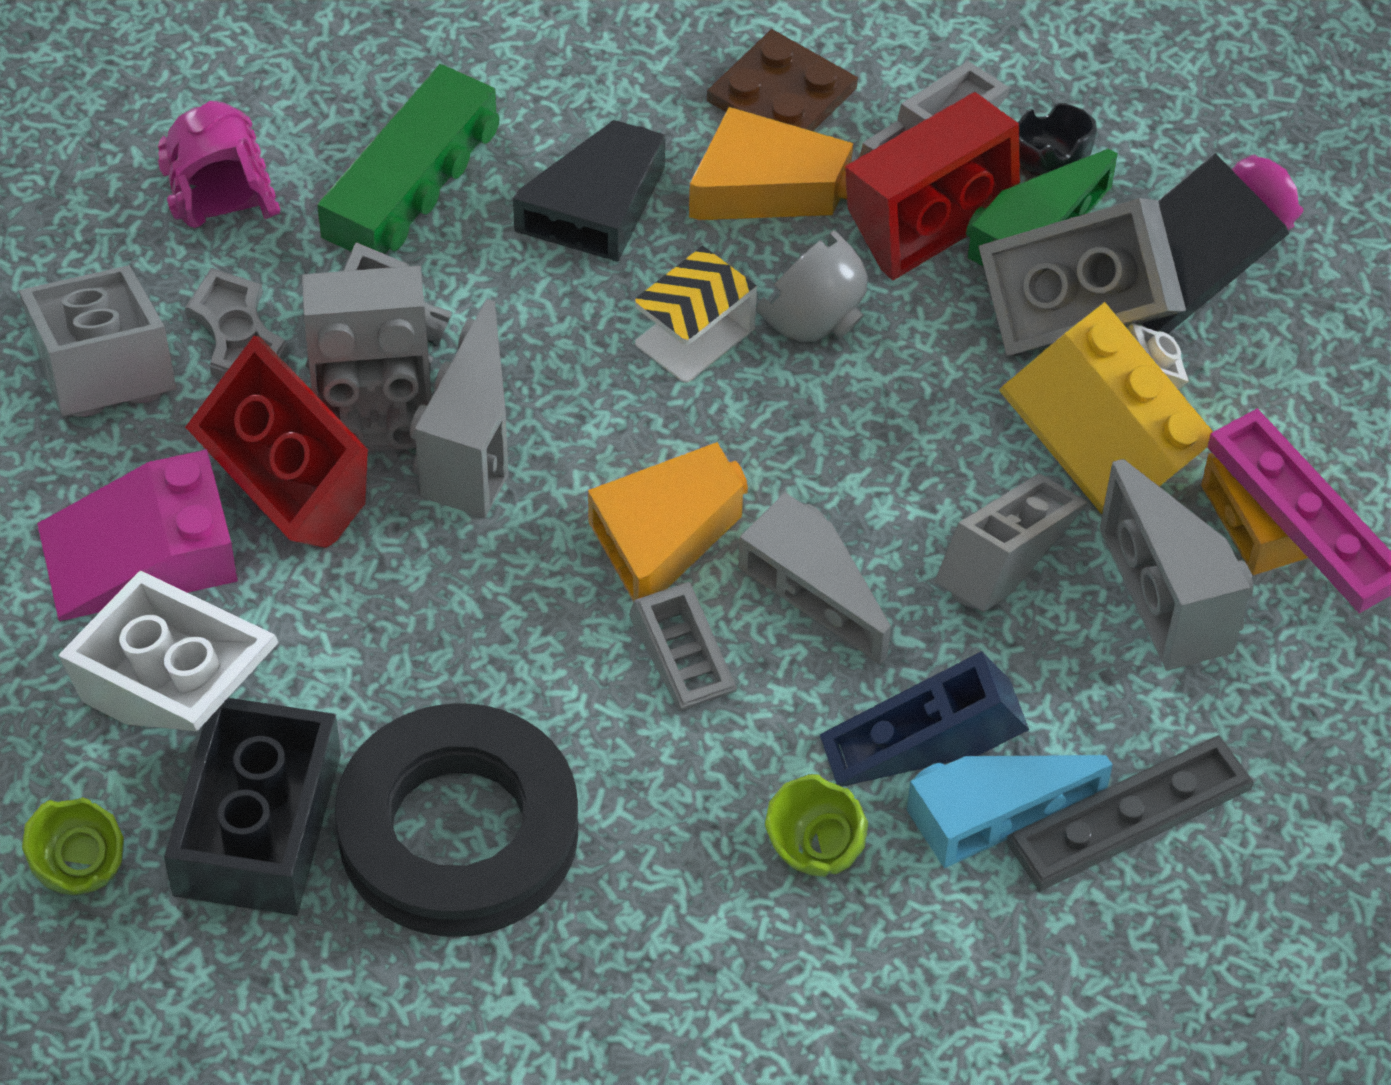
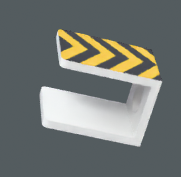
M701 246L636 297V309L656 324L635 340V346L680 381L688 383L755 329L757 285L705 246Z

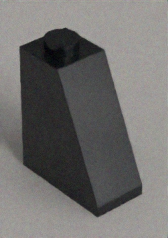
M616 120L611 121L517 190L513 197L514 232L619 262L665 169V134L651 131L641 126H634Z

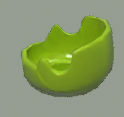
M808 774L783 784L769 801L764 825L773 848L785 863L793 869L808 875L826 877L828 874L836 875L853 864L865 848L869 822L859 800L854 798L853 793L848 788L831 783L818 774ZM815 834H817L822 853H818L813 849L812 841ZM799 844L803 850L802 853L799 852Z
M85 797L59 802L48 800L42 803L25 823L22 842L23 853L32 875L50 890L67 895H79L96 891L106 886L109 880L115 877L122 865L124 836L114 815ZM65 861L88 864L91 866L85 869L76 870L68 867L65 864Z

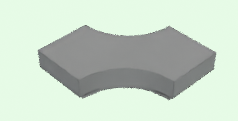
M214 268L209 270L185 307L186 316L202 324L215 340L216 348L210 361L211 375L222 378L253 336L261 337L284 360L289 352L287 342H285V339L270 332L263 325L257 314L258 304L263 295L262 285Z

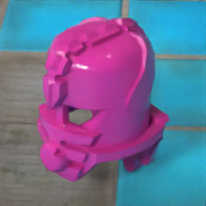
M208 101L200 107L192 108L178 116L170 127L167 137L162 136L159 141V169L164 177L169 175V183L173 193L167 197L169 209L174 219H182L190 227L196 228L206 222V218L256 206H260L265 220L280 214L281 210L278 202L275 201L274 189L270 186L269 174L265 171L264 159L260 156V147L256 143L255 132L251 129L253 123L248 116L233 106L223 102Z

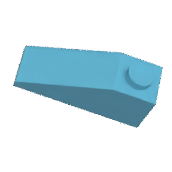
M1106 755L964 756L946 765L936 763L928 766L915 779L911 780L907 812L942 866L946 868L1007 840L1008 835L1108 788L1113 764Z

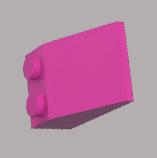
M207 449L147 462L37 523L59 621L99 613L139 571L149 574L186 593L238 581L232 543Z

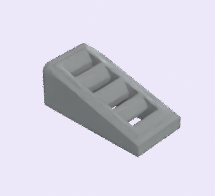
M690 582L634 600L629 613L630 619L680 712L736 692L735 682ZM681 615L684 623L663 630L660 629L658 622ZM691 634L695 640L673 649H669L667 641ZM702 653L705 661L678 670L675 661ZM709 672L713 673L716 682L690 691L687 690L684 681Z

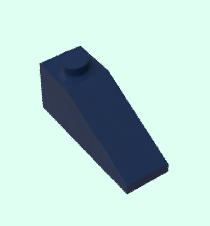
M980 651L819 735L836 784L844 787L927 768L936 763H950L964 756H979L1028 731L1029 727L1010 679Z

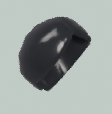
M1057 103L1046 116L1038 117L1035 115L1034 110L1030 108L1018 121L1020 166L1031 174L1041 176L1091 156L1097 134L1096 120L1084 109L1067 103Z

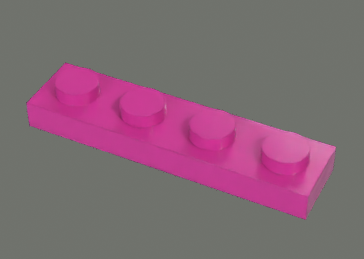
M1258 408L1210 434L1207 448L1359 614L1391 596V551Z

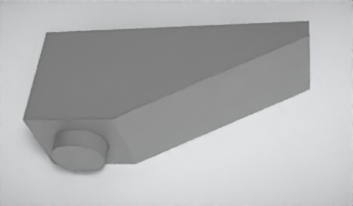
M1038 473L958 523L934 582L951 592L953 598L960 604L979 609L982 612L987 611L1008 597L1087 506L1088 501Z
M785 492L740 536L738 568L881 664L888 656L890 623L833 524L816 507L810 504H802Z

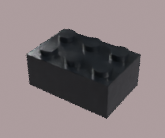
M227 698L203 725L164 855L172 896L298 916L341 757L336 714Z

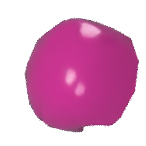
M1255 154L1249 155L1237 162L1232 168L1236 175L1286 225L1288 230L1295 226L1294 222L1303 213V208L1298 202L1297 187L1287 170L1272 160L1258 157Z

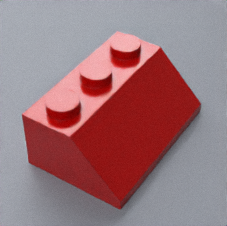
M976 92L944 108L942 111L845 166L848 210L880 269L892 281L966 238V229L975 211L981 206L987 208L1001 191L1020 184L1019 123Z
M253 336L185 428L207 449L208 453L290 541L327 548L339 539L366 504L368 449L261 337Z

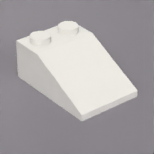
M139 571L58 656L81 701L126 725L198 731L278 644V640L275 634Z

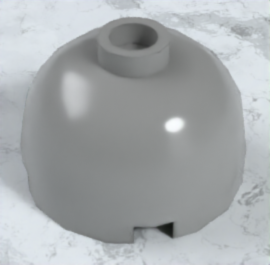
M835 230L829 234L827 244L829 248L821 240L818 241L774 284L781 295L773 304L763 297L756 307V311L769 325L785 337L799 342H817L833 332L841 339L864 316L857 308L867 293L868 276L864 263L853 247Z

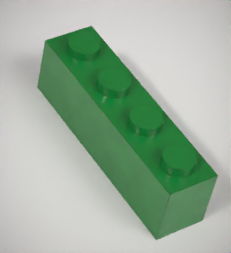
M440 63L317 204L321 238L352 252L355 243L386 254L389 249L397 251L404 244L409 233L410 224L420 213L427 215L433 210L438 201L440 189L450 177L457 179L464 173L470 159V153L480 142L487 144L494 137L500 121L499 114L496 112L495 88Z

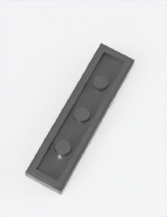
M1217 735L1009 834L1006 843L1040 892L1250 791L1254 781L1220 735Z

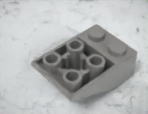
M421 265L302 274L303 312L312 391L368 449V452L416 448V440L410 437L411 423L418 407L421 404L427 406L432 398Z
M486 299L475 320L469 318L465 322L460 333L458 351L452 362L445 361L441 365L435 381V393L427 406L421 404L418 407L410 427V437L416 440L417 453L414 459L413 473L419 476L420 497L486 518L509 474L506 410L495 301Z

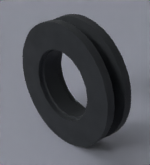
M452 703L412 711L394 719L372 734L358 748L342 774L335 801V821L341 860L348 878L360 896L374 910L398 925L417 932L445 937L474 936L505 928L522 920L542 906L556 892L571 868L578 843V798L572 771L559 748L547 735L530 722L502 709L478 704ZM448 773L477 774L499 783L516 799L522 813V825L513 841L491 858L469 865H438L413 855L398 841L393 828L394 816L406 795L424 781Z

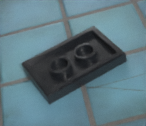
M1216 153L1158 200L1186 311L1141 323V325L1157 332L1161 331L1169 334L1289 234L1286 225Z

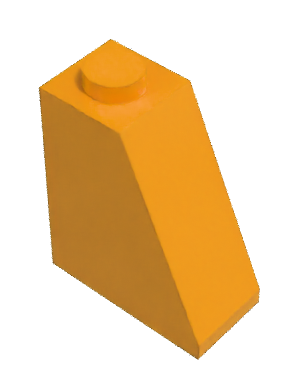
M729 107L690 182L689 217L697 220L833 215L840 198L847 200L845 166L852 162L853 143Z
M718 442L588 490V522L633 602L636 599L668 589L742 517L743 495L748 493L747 480L737 461L729 462Z

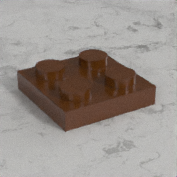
M771 29L707 90V102L724 112H727L728 108L731 107L814 131L857 89L858 77Z

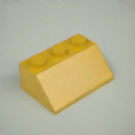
M1105 302L1064 333L999 389L1000 393L1101 514L1103 513L1113 461L1126 460L1160 487L1208 447L1210 434L1213 432Z

